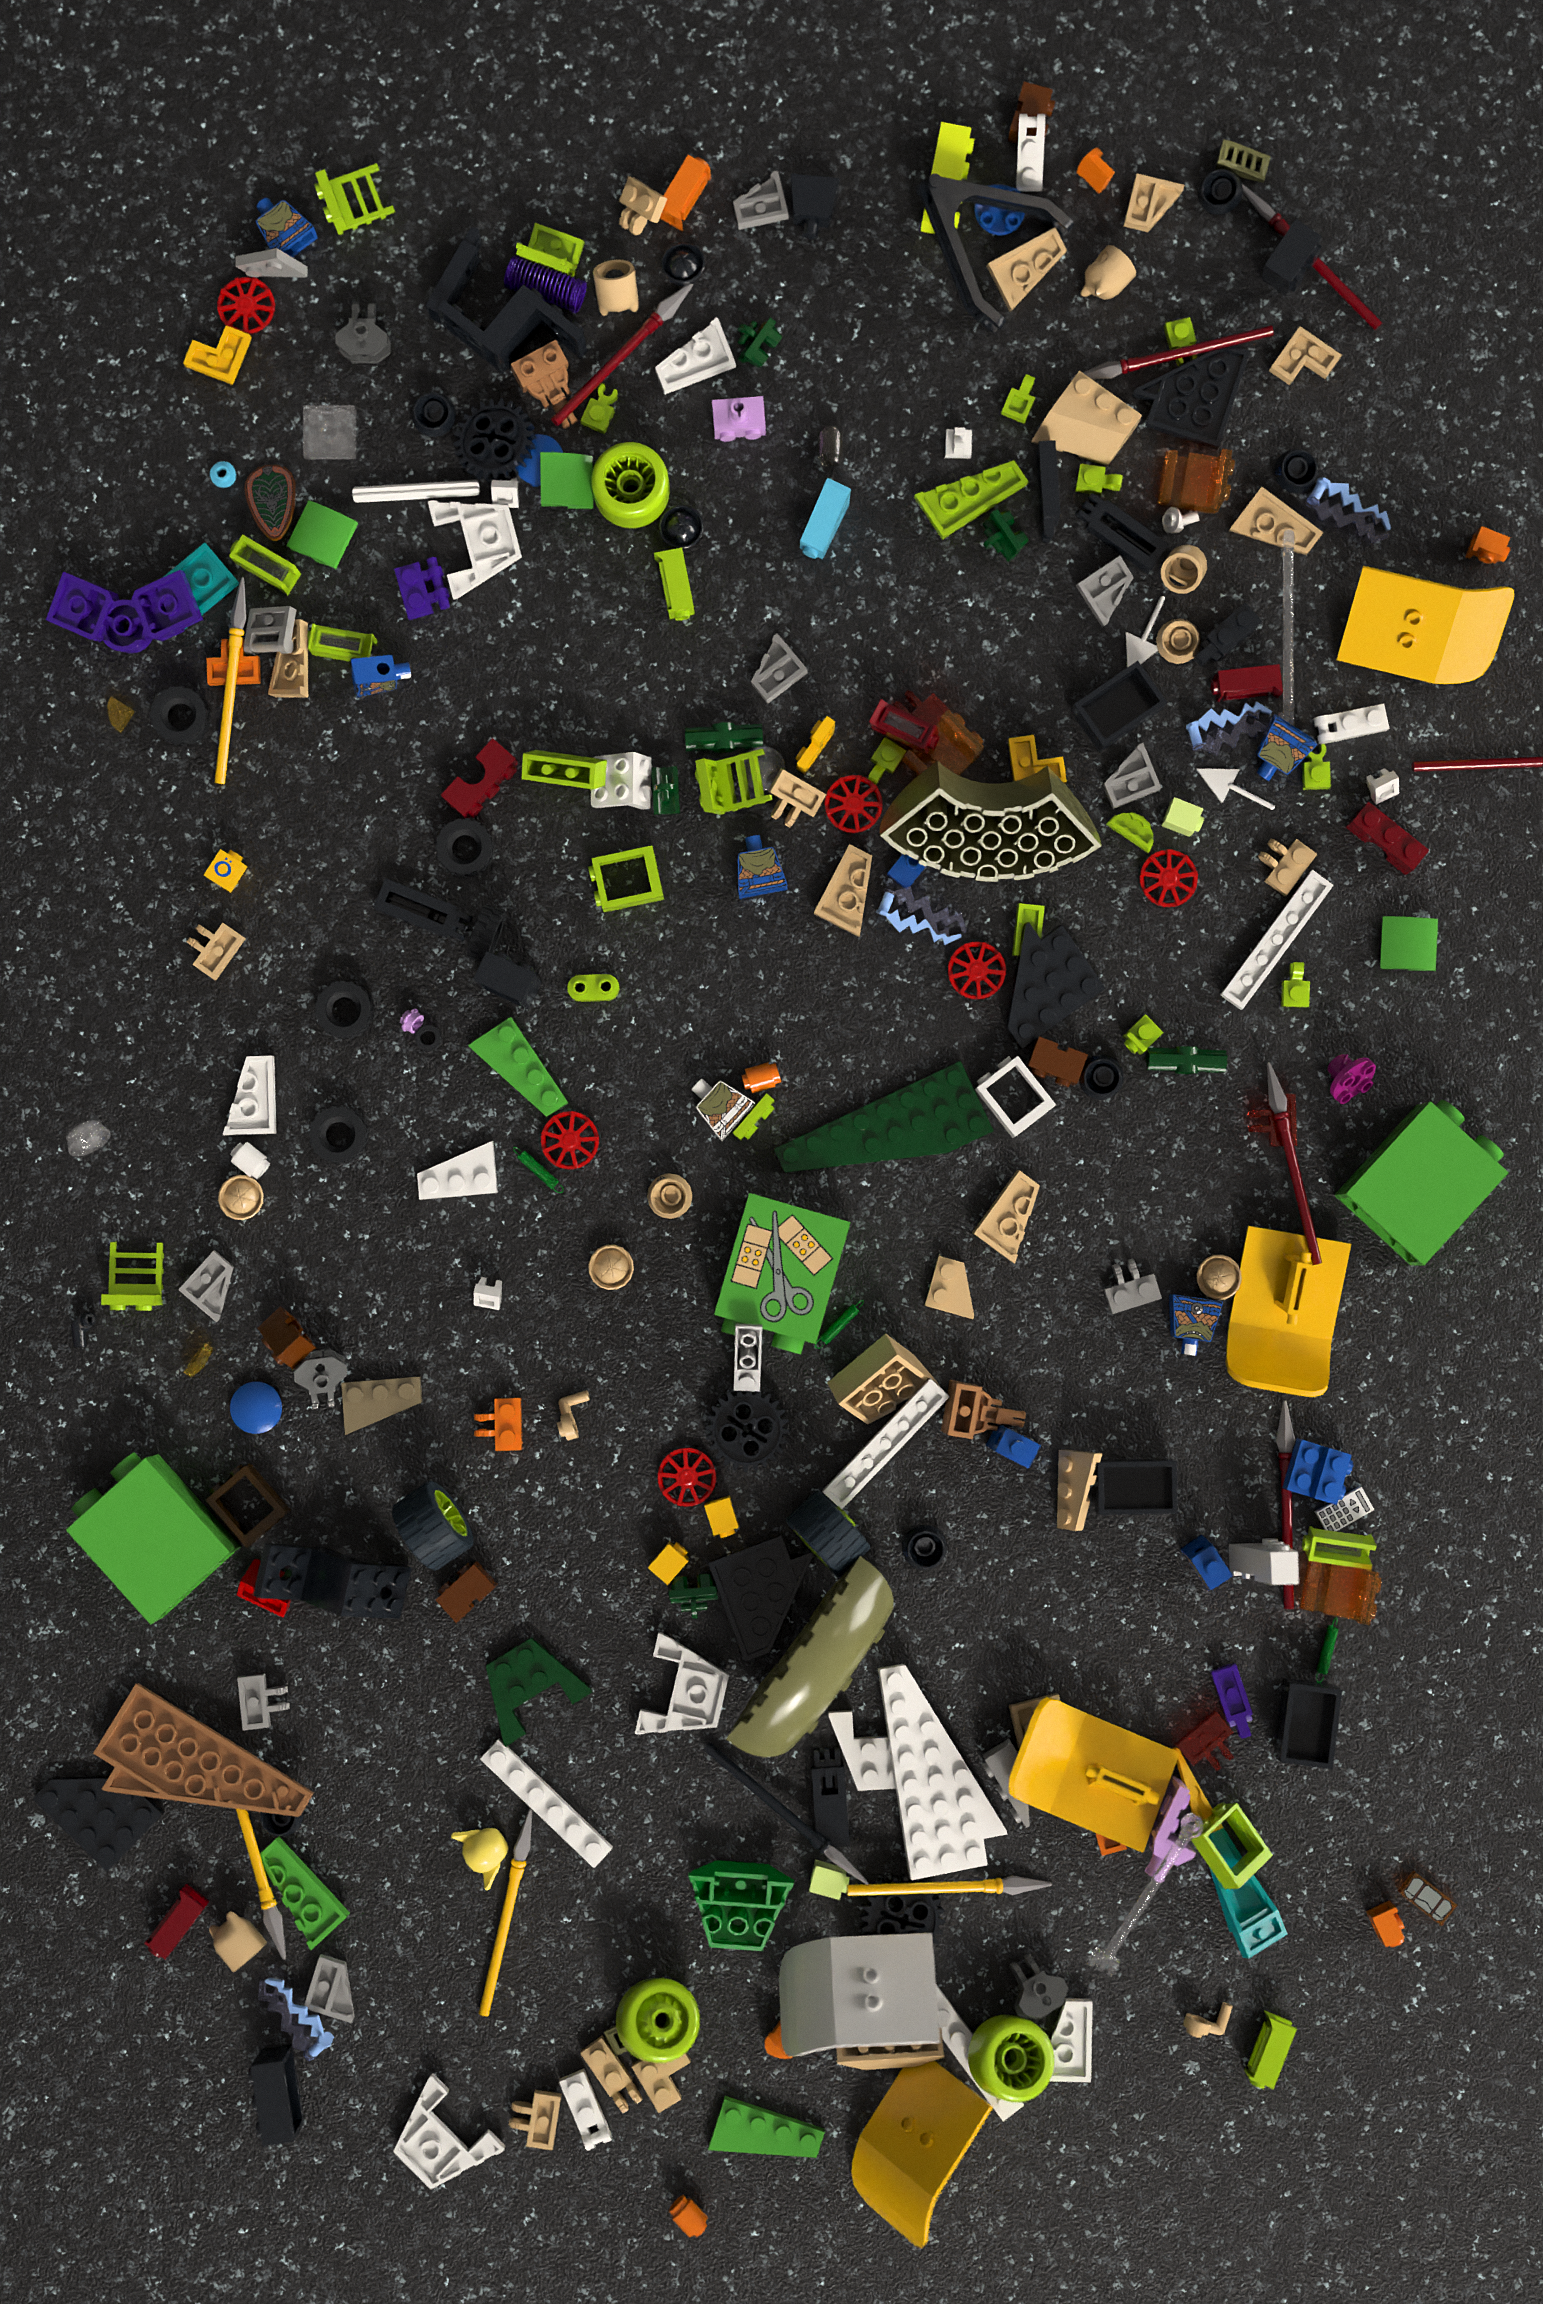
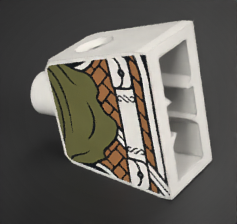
M700 1079L692 1088V1091L702 1099L696 1106V1109L721 1141L728 1136L755 1106L752 1100L722 1081H719L712 1088L703 1079Z

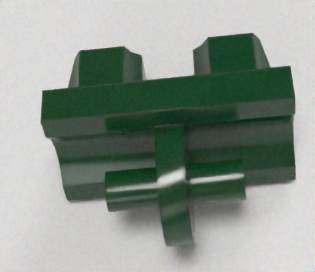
M771 317L767 322L763 321L756 332L754 330L758 324L753 320L748 326L740 324L737 328L741 334L738 343L744 346L747 340L749 341L738 357V360L743 364L748 361L758 368L763 366L769 355L759 346L764 341L773 349L783 337L773 327L776 322Z
M997 509L991 512L990 517L982 524L986 529L984 533L988 538L983 545L986 549L994 547L997 553L1001 552L1006 561L1009 562L1025 546L1028 538L1024 532L1019 531L1014 534L1010 529L1015 522L1010 511L1000 513Z
M677 766L665 768L652 767L654 815L680 814Z
M711 1574L698 1575V1588L688 1589L687 1577H674L672 1580V1590L669 1591L671 1604L688 1603L681 1604V1612L691 1611L692 1619L698 1618V1610H707V1602L699 1601L718 1600L716 1586L714 1587Z

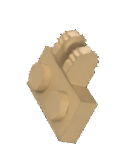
M628 177L619 200L627 208L622 211L619 224L624 229L629 228L633 235H640L647 220L658 223L667 198L639 180Z
M780 769L768 792L780 798L771 813V817L778 819L787 803L794 807L788 813L785 825L791 827L801 811L814 817L826 794L787 771Z
M1270 839L1268 846L1281 855L1282 858L1277 862L1268 853L1261 852L1258 855L1262 862L1273 869L1264 882L1283 896H1286L1316 857L1317 853L1298 839L1292 843L1288 850L1278 841Z
M224 923L220 925L215 934L199 924L196 927L198 932L211 940L206 947H203L194 938L189 937L186 941L201 952L193 965L212 979L217 980L246 938Z
M535 2090L533 2104L521 2101L512 2103L511 2109L513 2111L531 2114L530 2121L517 2117L509 2120L511 2128L529 2131L527 2147L553 2150L561 2100L560 2093Z

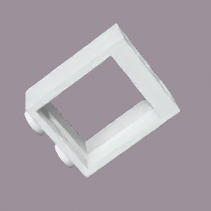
M1008 1056L997 1065L1000 1069L994 1075L988 1072L977 1081L979 1086L975 1091L1011 1137L1014 1138L1056 1106V1104L1021 1059L1017 1056L1012 1060ZM1013 1067L1018 1069L1043 1101L1015 1124L1012 1123L986 1089Z

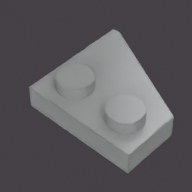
M778 171L771 173V178L762 185L756 184L747 194L741 195L733 201L739 230L788 219V211Z
M278 248L236 256L235 266L246 272V275L250 277H307V266Z
M1118 556L1076 585L1101 627L1108 624L1110 616L1134 578L1121 556Z
M778 634L774 635L767 654L765 653L761 660L760 668L755 672L751 680L752 686L767 704L808 673L807 668Z
M1143 743L1136 747L1130 756L1103 784L1112 809L1162 789Z
M213 1250L178 1290L214 1321L218 1322L222 1314L234 1266Z
M321 1954L304 2006H307L308 2010L352 2023L355 2015L347 1964L345 1961Z

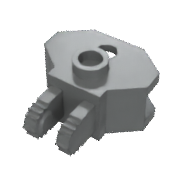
M352 303V318H349V324L336 333L335 344L339 347L340 354L352 363H379L391 354L389 337L376 324L375 303H368V319L360 318L361 308L359 303Z
M330 1348L313 1350L292 1369L294 1381L308 1389L312 1410L318 1409L319 1400L317 1394L327 1393L326 1403L328 1407H334L333 1392L336 1391L335 1386L347 1376V1365L344 1356Z
M1027 1953L1023 1956V1959L1032 1975L1030 1978L1026 1979L1021 1967L1015 1961L1010 1964V1970L1018 1983L1016 1986L1018 1994L1013 2008L1018 2017L1036 2020L1063 2005L1068 1986L1063 1978L1046 1975L1044 1970L1040 1971L1033 1957Z

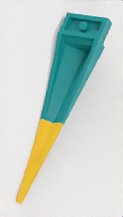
M1173 1747V1750L1180 1752L1177 1747ZM1180 1752L1176 1763L1182 1782L1190 1790L1188 1793L1190 1795L1189 1805L1195 1824L1203 1819H1208L1213 1814L1212 1807ZM1222 1824L1208 1835L1231 1869L1242 1856ZM1209 1867L1229 1932L1233 1933L1242 1958L1254 1956L1287 1935L1278 1909L1254 1875L1238 1889H1224Z

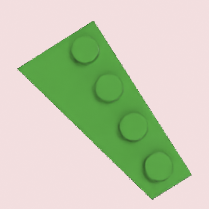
M512 1017L468 1045L546 1117H549L568 1104V1101Z
M278 1836L260 1853L262 1863L271 1882L281 1892L283 1903L286 1908H290L296 1919L294 1921L299 1931H303L308 1940L306 1943L310 1950H312L350 1912Z
M724 2096L708 2150L817 2158L825 2129Z

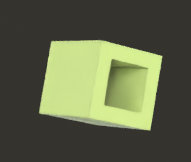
M1174 797L1169 804L1161 826L1190 837L1194 831L1199 832L1203 824L1204 817L1201 816L1203 808Z
M815 1859L808 1885L809 1892L840 1900L841 1892H847L846 1887L849 1885L850 1877H847L846 1871L838 1865Z

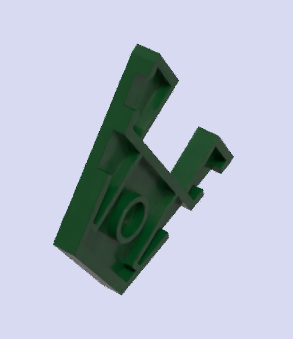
M532 1637L486 1665L505 1747L526 1734V1730L513 1711L522 1703L556 1682H559L572 1705L593 1692L591 1686L587 1683L585 1684L573 1671L566 1668L554 1655Z

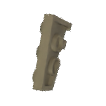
M421 1376L341 1383L345 1435L422 1403Z

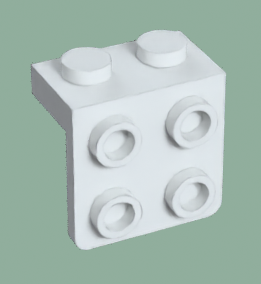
M636 752L594 757L607 760L605 786L591 789L592 807L604 808L629 805L639 809H650L652 797L651 757Z

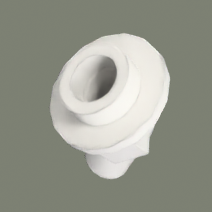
M1176 507L1169 508L1162 518L1163 528L1167 533H1179L1184 529L1183 526L1199 521L1197 511L1181 516L1180 510Z

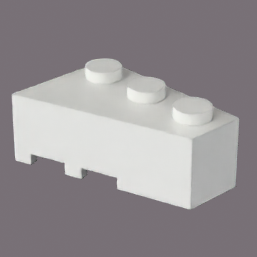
M1276 1538L1262 1539V1543L1229 1544V1567L1232 1576L1242 1575V1578L1250 1579V1575H1254L1255 1581L1271 1585L1299 1584L1298 1552L1290 1548L1289 1545L1284 1544V1542L1278 1541Z

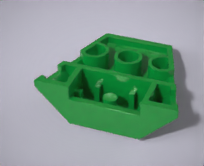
M719 1860L693 1870L688 1874L695 1892L696 1903H698L701 1912L702 1923L709 1946L711 1948L763 1951L775 1925V1920L785 1904L788 1892L793 1887L794 1880L769 1864Z

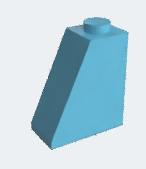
M827 478L800 540V549L808 557L814 559L816 557L824 558L849 506L850 488Z

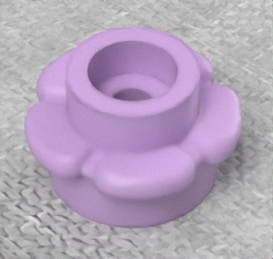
M418 1009L407 1010L400 1019L402 1030L416 1033L423 1024L424 1016L418 1013Z

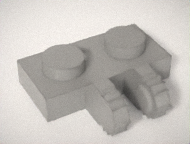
M1130 1259L1127 1262L1133 1280L1125 1283L1121 1267L1118 1263L1112 1265L1117 1285L1103 1289L1111 1314L1162 1299L1155 1275L1150 1274L1140 1277L1134 1259Z
M266 1673L239 1676L237 1678L243 1730L269 1728L271 1726L270 1712L290 1709L289 1703L285 1701L269 1704V1695H283L288 1692L287 1686L267 1688Z

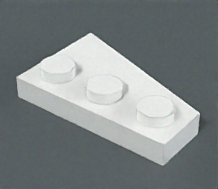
M718 317L711 321L710 325L702 332L699 331L694 335L692 340L681 349L678 348L655 367L664 394L736 367Z

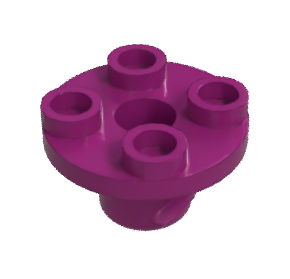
M1348 1054L1336 1056L1331 1060L1327 1068L1331 1078L1334 1079L1330 1087V1094L1340 1104H1345L1358 1093L1367 1092L1373 1086L1371 1079L1375 1073V1064L1369 1058H1359L1352 1061Z

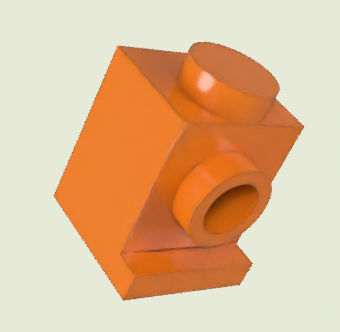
M1481 526L1474 533L1465 557L1470 559L1475 555L1480 561L1488 564H1496L1498 561L1504 562L1510 551V547H1507L1510 537Z
M1390 1900L1366 1911L1379 1941L1385 1947L1398 1946L1405 1939L1401 1929H1404L1403 1922L1397 1914V1908Z

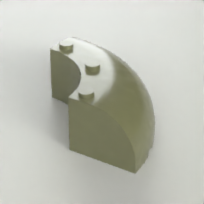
M937 760L901 791L886 811L880 825V836L903 855L907 854L914 858L919 864L925 867L926 865L940 870V873L958 878L964 876L975 878L976 881L997 882L998 879L1010 878L1022 880L1033 878L1035 874L1047 871L1051 873L1058 870V867L1071 861L1075 863L1102 846L1099 834L1091 818L1070 789L1048 765L1039 772L1021 780L989 784L963 778L951 772Z
M859 1556L853 1565L827 1591L809 1618L810 1621L797 1635L778 1664L776 1663L758 1685L726 1739L749 1754L773 1757L789 1751L807 1732L809 1734L813 1732L819 1723L818 1718L827 1709L839 1691L844 1692L853 1680L850 1676L872 1644L877 1643L885 1633V1630L882 1628L892 1613L893 1595L887 1581L873 1565Z

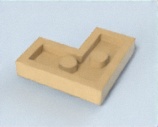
M1299 327L1269 371L1289 385L1304 365L1326 379L1342 355L1302 327Z
M687 2052L681 2057L666 2063H653L639 2059L632 2064V2069L658 2113L681 2100L682 2096L670 2075L691 2062Z

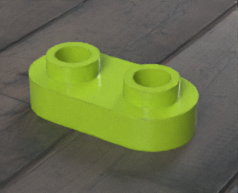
M594 974L574 976L569 981L567 989L569 995L575 1001L589 1002L610 1001L618 995L620 987L614 976ZM608 982L611 984L609 991L601 989L603 983ZM577 984H584L585 990L583 992H577Z

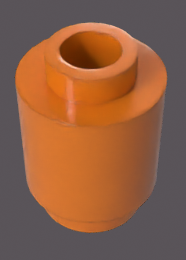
M767 1062L746 1068V1074L741 1075L745 1090L751 1089L752 1094L776 1087L775 1084L781 1083L776 1063L769 1064Z
M681 2195L669 2208L672 2220L688 2237L693 2235L698 2237L707 2228L706 2221L708 2217L691 2198Z

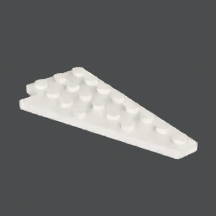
M904 1664L878 1668L909 1878L915 1880L986 1866L987 1858L984 1839L1006 1835L1007 1830Z

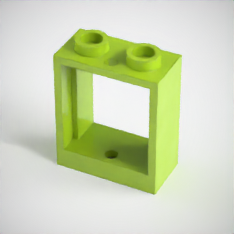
M653 846L592 858L593 866H588L591 881H596L598 891H594L597 907L602 906L604 912L664 900ZM644 857L652 892L608 901L600 866Z
M1222 1802L1212 1809L1213 1814L1208 1819H1203L1195 1825L1196 1830L1189 1838L1224 1889H1238L1273 1855L1237 1803L1225 1804ZM1225 1819L1248 1851L1231 1869L1208 1837Z

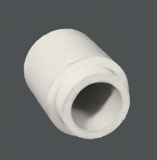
M248 1142L244 1145L239 1143L230 1153L233 1156L231 1162L249 1177L253 1176L259 1179L270 1166V1163L266 1160L267 1157Z

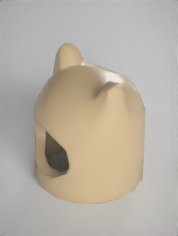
M1111 245L1106 246L1098 258L1091 265H1088L1085 271V285L1081 290V296L1086 297L1092 294L1101 299H1111L1118 295L1136 276V270L1131 260L1120 249Z
M610 260L597 265L594 268L593 277L600 313L606 316L608 312H621L628 309L636 312L639 304L633 264L625 260ZM613 269L621 270L625 274L617 278H604L607 272Z
M1181 545L1174 548L1163 562L1161 568V579L1164 585L1169 590L1178 594L1189 593L1195 590L1207 571V560L1204 553L1198 547L1192 545ZM1169 576L1185 586L1174 585L1170 581Z
M231 1911L227 1913V1921L220 1927L213 1925L209 1928V1931L214 1939L213 1945L217 1954L230 1970L234 1972L253 1957L267 1941L249 1920L239 1917Z

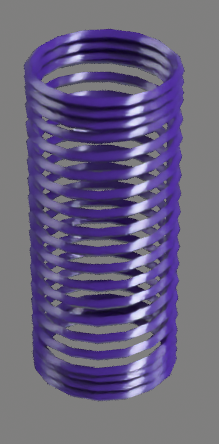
M516 255L510 259L505 272L504 286L510 290L514 289L515 292L525 283L527 288L530 290L534 288L543 295L545 302L557 305V307L561 306L562 309H569L570 312L574 313L579 311L586 292V281H583V279L571 278L570 275L567 276L566 273L562 274V272L558 274L557 270L554 272L549 267L545 268V266L541 267L540 264L537 265L536 262L533 264L532 261H524L523 258L516 257ZM525 264H526L525 272H524L522 281H521V283H520L521 275H522L524 266H525ZM529 266H530V271H529V274H528V278H527L526 283H525L526 274H527L528 268H529ZM534 266H535L534 273H533V277H532L531 283H530V285H529L531 273H532L533 268H534ZM538 268H539L538 276H537L535 285H534V287H533L534 279H535L537 270H538ZM543 270L541 282L538 287L539 278ZM547 273L546 281L542 289L543 281ZM550 275H551V280H550L548 289H547V291H546L547 284H548V280H549V277H550ZM556 275L555 282L551 291V286ZM559 277H560L559 284H558V288H557L556 293H555L556 285H557L558 279H559ZM563 279H564L563 287H562L561 293H560V295H559L560 288H561V284H562ZM568 281V286L564 295V290ZM571 284H572V288H571V291H570V294H569V297H568V293H569V290H570V286H571Z

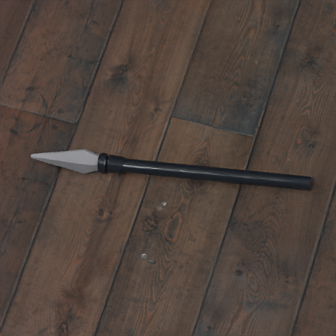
M711 1742L705 1746L703 1750L809 1840V1843L814 1848L819 1849L821 1855L825 1854L833 1863L868 1885V1882L838 1850L831 1846L829 1840L825 1841L822 1835L812 1830Z

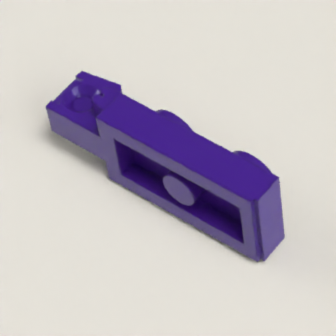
M1236 1663L1209 1670L1229 1727L1235 1726L1241 1739L1252 1736L1247 1722L1252 1720L1251 1715L1253 1713Z

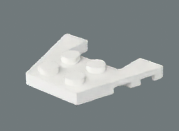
M433 500L428 501L434 526L458 520L461 521L472 568L447 575L453 599H458L522 558L508 505L480 503L471 505L460 504V502L440 503Z
M659 1632L653 1657L679 1662L678 1672L668 1714L640 1709L635 1734L717 1727L729 1674L666 1634Z
M852 1710L828 1711L829 1719L858 1791L896 1789L888 1735L854 1737Z
M433 2073L429 2076L393 2151L430 2189L461 2174L462 2171L484 2162L485 2159L492 2155L501 2153L506 2146L488 2129L471 2148H468L431 2111L449 2092V2089Z

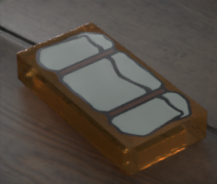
M1414 1870L1398 1890L1401 1895L1441 1926L1457 1907L1455 1902Z

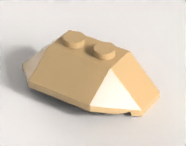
M939 2027L940 2043L836 2047L837 2064L862 2070L917 2067L944 2057L942 2029Z

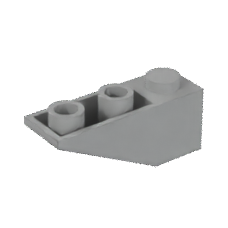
M736 1324L734 1391L760 1392L762 1325Z
M1008 1738L983 1754L986 1762L982 1766L990 1778L995 1776L1000 1785L996 1786V1789L1004 1801L1009 1799L1013 1805V1808L1009 1810L1016 1822L1020 1823L1022 1821L1027 1828L1030 1826L1028 1804L1015 1799L1009 1794V1778L1018 1752Z

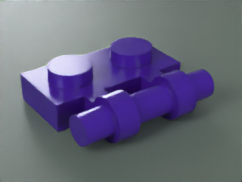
M436 557L426 560L429 569L425 571L421 570L419 562L394 569L409 620L433 614L431 603L438 602L441 610L450 607L448 601L450 597L448 588L444 587L442 580L443 570L441 566H438ZM429 580H432L435 589L431 593H428L425 584Z

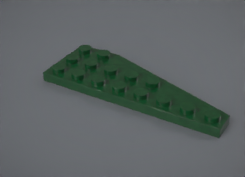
M961 1061L781 1145L775 1148L774 1152L784 1173L946 1154L994 1130Z

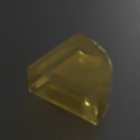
M110 697L107 705L111 725L121 733L133 716L134 711L115 698Z
M205 1343L189 1362L183 1373L189 1377L197 1374L205 1366L213 1348Z

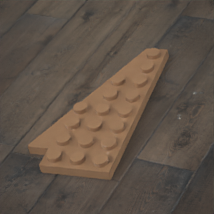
M139 1683L133 1687L93 1753L115 1767L102 1790L108 1792L294 1817L301 1816L314 1794L313 1791Z

